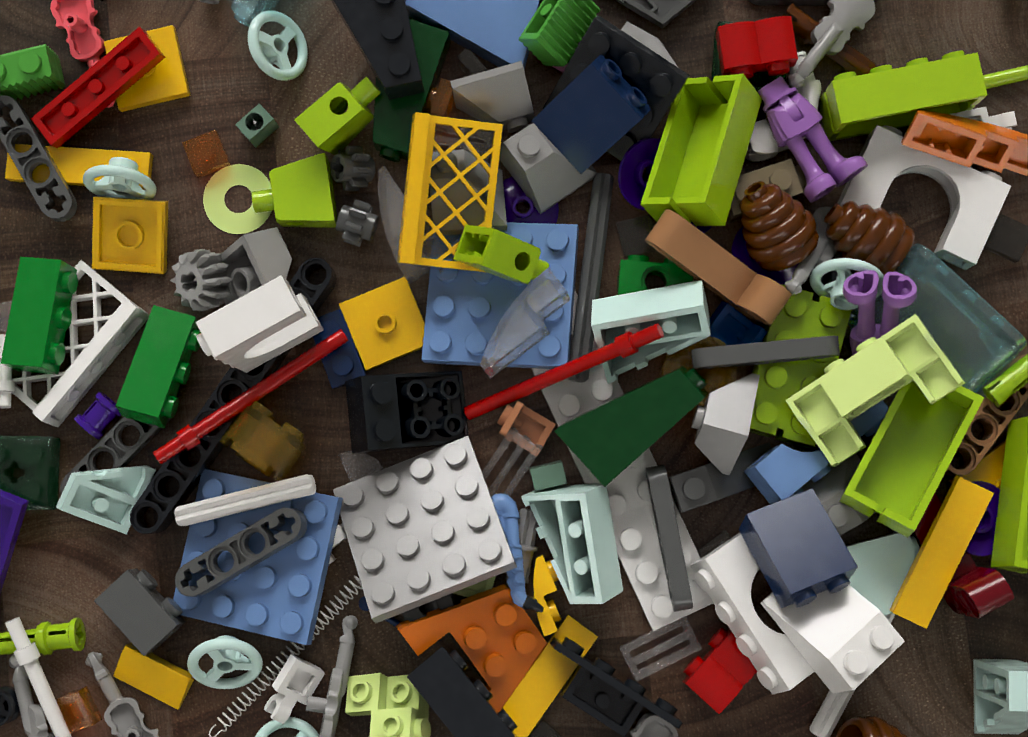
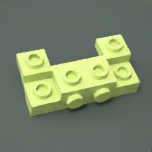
M916 314L880 338L871 337L856 347V354L845 361L841 358L832 362L824 369L825 374L785 400L798 421L821 449L831 466L836 467L867 447L850 421L914 380L931 404H934L965 384L949 358Z
M382 673L348 677L345 713L350 716L371 715L369 737L431 736V726L428 720L429 704L407 678L408 675L387 677Z

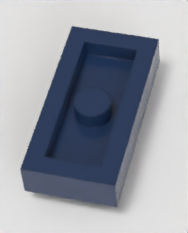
M342 309L317 317L324 330L313 336L316 345L339 329H342L349 340L321 359L332 389L335 390L345 386V381L359 376H367Z

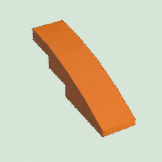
M917 110L901 141L904 146L969 168L973 163L1002 173L1003 169H1007L1028 176V135L1008 128L950 114Z

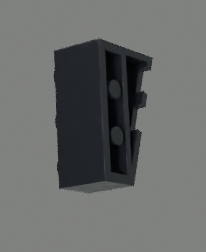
M331 0L389 100L425 92L405 0Z
M441 647L407 676L454 737H517L513 732L518 727L504 709L497 712L489 703L493 695L480 679L474 683L464 672L469 666L455 649L448 653L446 649Z

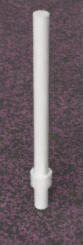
M20 617L7 621L5 625L16 648L13 652L19 666H24L54 736L72 737L38 658L41 655L35 642H30Z

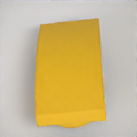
M542 554L537 556L535 560L533 588L534 598L544 607L543 612H537V616L545 637L558 631L555 622L560 621L561 617L554 600L546 602L544 597L557 591L554 582L559 581L551 564V560L545 561Z

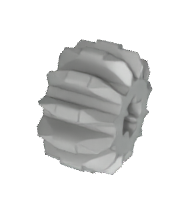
M195 249L193 252H186L179 256V262L172 266L176 276L170 281L176 284L174 295L181 297L182 306L191 307L193 311H206L224 304V298L231 294L227 284L233 279L227 277L226 271L229 265L221 263V254L211 253L210 250Z

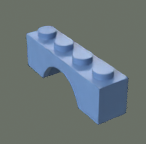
M882 400L850 421L860 437L865 435L868 438L876 433L882 421L881 419L884 418L888 410V406ZM780 444L769 449L746 468L744 472L769 504H773L804 492L801 488L810 479L814 483L828 474L831 468L828 465L829 461L819 447L813 452H800Z

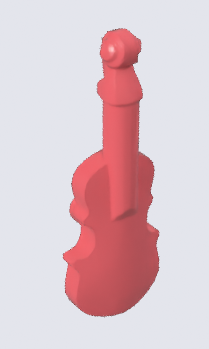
M52 0L50 10L56 19L55 26L59 29H66L68 34L66 42L69 44L70 54L78 61L87 62L90 69L100 60V56L105 50L100 30L94 25V17L98 13V10L94 7V0ZM113 101L109 106H107V108L113 107L115 101Z

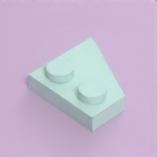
M143 465L73 472L56 507L61 511L127 535L131 526V510L150 484L156 469Z

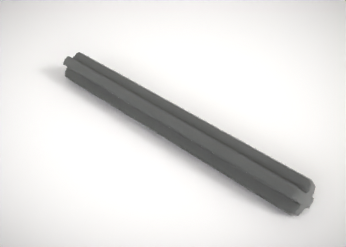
M597 173L593 178L570 361L592 352L594 334L591 327L592 300L599 299L614 182L611 174ZM590 369L568 379L574 382H586L589 379Z

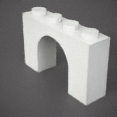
M877 125L868 135L859 155L865 159L868 166L846 183L838 204L842 206L846 202L854 201L858 206L868 204L873 209L880 208L894 178L908 173H919L929 176L943 187L950 204L949 219L933 256L964 270L976 265L1011 185L1002 182V177L991 171L980 172L971 167L969 168L904 146L901 143L903 133L892 126L884 125L881 127Z
M282 275L196 322L201 332L196 335V338L204 353L208 357L212 355L216 361L221 360L224 364H229L232 368H237L246 373L324 330L307 298L301 293L295 295L289 282Z
M740 532L690 565L695 573L694 578L697 585L707 592L715 605L717 616L723 623L729 626L736 637L737 647L742 654L750 659L757 670V677L760 683L770 690L772 695L791 690L815 672L785 634L770 629L758 617L752 603L751 587L753 579L760 568Z

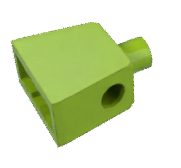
M367 76L353 89L339 82L294 121L318 148L336 155L338 150H343L374 118V114L367 105L381 91Z
M325 153L269 171L271 189L253 191L251 193L255 213L274 210L276 221L282 227H336L338 214L333 180L330 171V161Z
M467 224L464 227L453 260L500 278L527 285L531 280L538 283L543 282L549 271L548 262L539 259L540 248L497 229Z

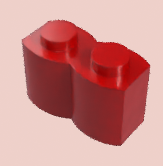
M791 16L735 22L718 26L716 42L721 75L744 74L747 79H750L755 72H768L769 76H778L788 73L798 60Z
M723 627L709 640L708 645L712 647L703 658L698 655L695 656L683 670L687 675L683 682L718 714L730 704L743 686L757 673L750 659L742 654L737 647L736 637L730 628L726 631Z

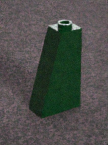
M411 19L410 24L425 92L389 100L377 78L375 83L381 93L375 98L373 143L376 150L380 151L379 156L393 162H400V159L408 161L412 116L415 112L427 113L451 45L448 31Z
M681 366L566 421L554 432L600 483L606 487L708 395L704 388L707 382L694 368L688 371L684 366Z

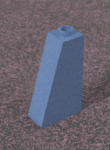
M405 0L408 15L420 23L448 31L452 41L497 67L522 61L525 70L529 50L528 47L519 41V37L537 11L540 0Z

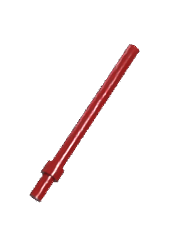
M656 323L633 334L628 331L615 337V342L465 406L464 413L467 419L472 420L618 356L626 358L639 352V347L663 338V330Z
M339 329L192 427L188 424L177 431L178 436L153 452L154 456L160 464H163L186 448L188 451L201 443L200 439L348 342L347 336L342 329Z

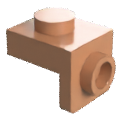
M517 401L514 408L507 405L497 424L502 426L499 432L500 435L536 456L539 455L556 425Z

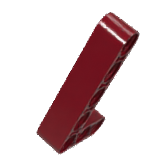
M934 493L916 530L910 535L915 536L919 548L942 505L936 493ZM966 552L943 595L945 601L955 613L978 619L1014 600L1013 592L1002 574L996 569L977 567L971 555Z

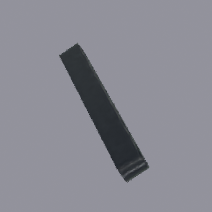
M310 258L300 266L289 284L295 295L301 293L307 298L316 315L335 287L336 274L325 260ZM318 268L325 269L327 272L325 281L319 285L311 284V273ZM291 349L265 362L263 370L257 375H251L249 372L246 373L237 368L230 367L190 426L192 427L227 404V395L232 388L240 387L242 392H245L277 371ZM253 404L223 423L217 435L211 436L208 433L200 439L201 443L196 447L199 449L201 457L195 466L191 467L186 461L187 448L163 463L131 510L130 523L137 532L154 534L163 532L169 527L175 518V508L185 504L199 484L203 471L210 468ZM171 477H175L179 482L178 493L173 497H170L165 491V484ZM150 507L154 508L158 514L157 523L153 527H149L144 521V514Z

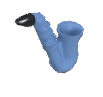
M494 494L491 497L517 568L506 572L508 576L506 582L511 590L512 600L514 604L525 610L543 612L544 607L535 598L528 596L525 590L522 545H520L518 519H520L517 504L507 494Z

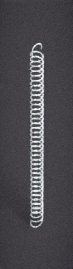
M354 575V578L358 581V583L361 586L360 579ZM349 580V583L354 587L357 593H355L354 591H352L344 585L345 589L349 592L352 598H350L341 590H339V592L345 598L347 603H345L336 595H334V597L340 603L342 608H340L331 600H329V602L336 609L337 613L329 609L326 605H324V607L331 614L332 618L327 616L320 610V613L325 617L328 623L322 621L320 618L317 617V620L320 622L323 628L315 625V628L318 633L314 632V634L319 635L320 633L318 628L324 630L323 623L329 625V620L327 618L334 620V616L332 613L338 615L339 611L337 608L343 610L344 607L342 603L346 605L349 604L347 598L353 599L352 593L358 594V590L356 589V587L358 589H362V586L360 588L359 586H357ZM294 642L291 643L295 646L299 654L295 653L288 646H286V648L293 655H300L299 649L305 650V646L303 644V648H300ZM281 651V653L286 657V659H288L289 656H287L283 651ZM276 656V658L284 666L285 662L282 661L278 656ZM271 661V663L277 668L278 672L280 673V670L282 668H280L273 661ZM266 666V668L272 673L274 679L268 677L263 671H261V673L269 681V684L263 682L259 677H257V679L262 683L264 689L258 687L253 681L251 682L258 689L260 694L253 692L248 686H246V688L253 694L255 699H251L244 692H242V694L248 699L250 704H246L239 697H237V699L245 707V710L239 708L234 702H232V704L239 710L240 715L234 713L229 707H227V709L234 715L235 720L229 718L224 712H222V714L229 720L230 725L224 723L219 717H217V719L224 725L225 730H220L213 737H216L221 731L226 732V726H232L231 721H236V716H241V711H246V706H251V701H256L255 695L261 696L260 690L265 691V685L270 686V680L275 681V675L278 674L272 671L268 666ZM216 724L210 729L209 737H212L210 733L212 729L216 726Z

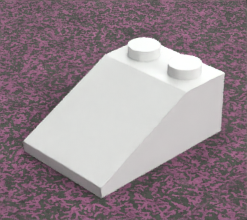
M850 585L833 594H830L828 590L818 593L815 600L802 607H796L795 604L781 608L773 592L767 596L760 604L832 694L854 691L905 642L883 613Z

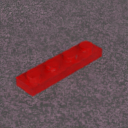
M139 26L36 113L31 120L48 143L58 149L166 57L148 33Z

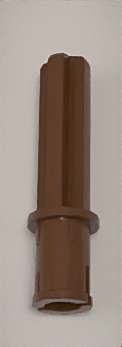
M792 3L786 11L798 20L797 22L792 20L794 33L804 39V45L808 42L814 47L811 40V32L819 25V21H815ZM845 43L843 49L836 55L826 54L827 57L848 72H856V76L869 74L870 70L876 67L873 61L848 43Z

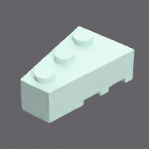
M702 280L592 300L591 327L598 349L615 342V337L628 331L633 334L656 323L661 326L664 333L663 338L639 347V352L626 358L618 356L602 363L608 384L618 380L619 374L634 367L639 370L648 366V361L666 352L668 355H671L711 336L709 308Z
M601 483L559 485L543 490H534L521 496L525 507L530 506L539 525L535 529L540 539L545 538L554 558L551 560V564L570 604H603L623 592L607 486L604 487Z
M973 659L974 734L1019 735L1027 730L1028 663L1012 659Z

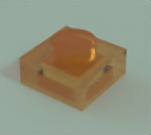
M441 78L438 89L433 87L430 91L427 108L431 109L430 113L433 116L449 117L454 103L451 82Z
M216 129L182 142L197 178L231 165Z
M87 686L56 698L71 734L91 727L102 720Z

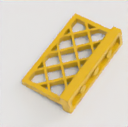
M420 112L413 114L398 263L485 272L461 262L443 260L451 253L453 256L455 255L459 241L451 246L439 229L453 217H456L462 226L465 227L467 223L459 213L475 200L485 212L484 221L478 226L492 228L503 124L433 116ZM436 125L451 126L460 138L446 151H443L434 140ZM458 127L472 130L464 135ZM477 130L493 132L492 148L480 156L467 138ZM463 142L476 160L462 172H459L447 154ZM434 147L439 156L432 161ZM491 154L489 167L483 159ZM443 158L456 176L439 189L430 177L431 167ZM480 163L489 177L488 184L476 193L463 176ZM457 180H460L473 197L458 209H455L443 192ZM430 184L436 193L428 198ZM487 191L485 205L480 196ZM439 196L452 213L435 226L427 216L426 211L427 204ZM426 221L432 229L424 235ZM436 233L448 250L437 259L422 258L423 242Z

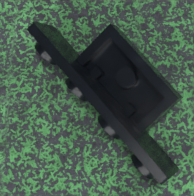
M555 637L550 642L555 650L579 664L560 695L623 737H625L643 707L678 729L683 724L675 716L678 710L676 707L660 697L656 702L652 701L644 695L647 689L629 677L624 683L613 675L616 669L597 657L594 662L581 655L585 649L567 637H565L563 642Z

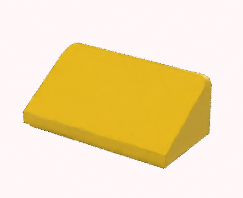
M132 643L126 644L123 648L113 677L177 710L180 709L194 681V678L188 671L153 653L143 656Z

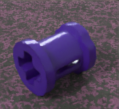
M100 391L95 395L97 399L84 414H78L74 418L85 431L98 440L103 436L102 431L115 416H121V413L115 406L116 403Z

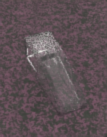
M383 166L378 169L380 214L386 238L397 262L404 195L386 167ZM422 250V258H427ZM398 263L409 285L429 273L430 267H432Z
M549 267L536 277L512 302L494 330L480 363V366L489 378H492L550 333L543 321L570 301L567 290Z

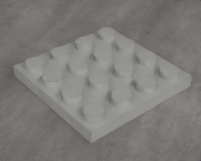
M469 436L333 489L334 496L343 498L340 516L370 616L375 624L517 568Z

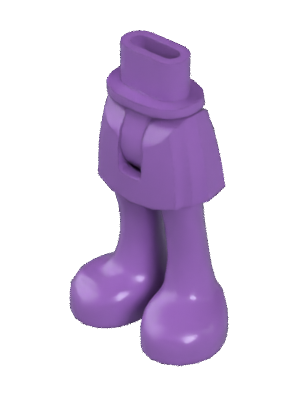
M779 77L762 87L758 94L766 104L763 107V111L767 115L778 147L787 146L796 158L806 178L807 186L804 189V194L809 202H814L829 194L835 187L839 188L862 172L868 164L861 156L856 155L844 158L831 144L820 124L823 118L822 115L800 93H797L798 90L795 87L790 88L783 77ZM803 137L809 140L829 173H824L818 166Z
M865 270L850 275L844 281L842 292L845 299L854 305H858V324L852 328L850 333V347L853 355L857 353L856 347L871 337L878 339L899 325L900 308L911 305L917 298V286L911 278L901 273L890 271L884 275L882 283L884 303L881 324H875V300L879 282L878 273L874 270Z

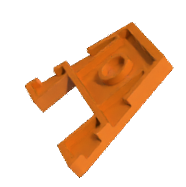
M505 584L460 600L461 603L443 610L438 608L427 612L425 617L411 622L406 620L396 625V628L417 656L447 633H450L487 685L485 687L493 695L489 703L497 712L502 709L548 644L526 611L514 604L510 595L511 590Z

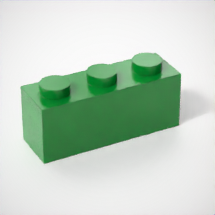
M20 256L0 364L17 371L59 374L60 365L65 358L64 340L66 329L69 328L72 320L70 310L72 295L76 292L78 286L76 268L63 260Z
M153 305L115 405L123 417L165 428L168 418H174L179 404V398L176 397L181 384L185 385L190 376V357L193 351L197 352L200 348L196 335L201 332L196 324L197 319L195 316Z

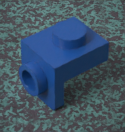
M723 301L710 317L711 336L709 337L720 346L763 342V338L767 334L763 327L754 324L731 305Z

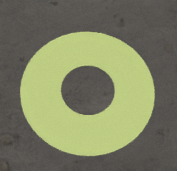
M235 164L220 169L210 178L204 190L203 204L209 220L217 228L231 234H245L263 225L272 211L255 213L252 204L247 211L234 213L225 205L224 198L226 192L235 185H242L247 187L252 193L253 191L271 189V184L268 178L258 169L249 165Z

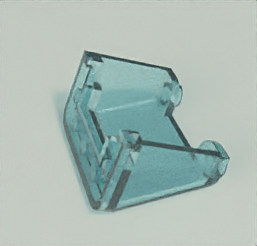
M918 243L914 244L903 262L894 271L908 276L917 286V298L907 307L900 308L899 324L916 314L964 380L965 384L962 385L963 387L977 393L1027 346L1026 339L1015 327L927 247ZM882 294L875 300V324H881L884 303ZM858 308L853 309L850 314L848 327L851 330L858 324Z

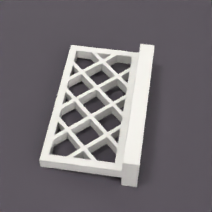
M82 260L74 268L77 269L78 281L85 273L92 278V293L76 295L75 292L72 295L70 307L72 320L69 326L70 346H65V353H70L71 365L65 372H59L58 375L43 374L31 376V372L22 371L21 378L12 379V381H15L14 395L33 410L32 413L39 420L55 427H59L149 318V314L133 303ZM100 286H102L106 291L101 292ZM115 297L121 302V305L112 315H101V299ZM93 300V318L77 320V302ZM94 325V337L87 344L78 345V327ZM47 381V394L37 403L32 398L31 383ZM17 384H23V389H21Z

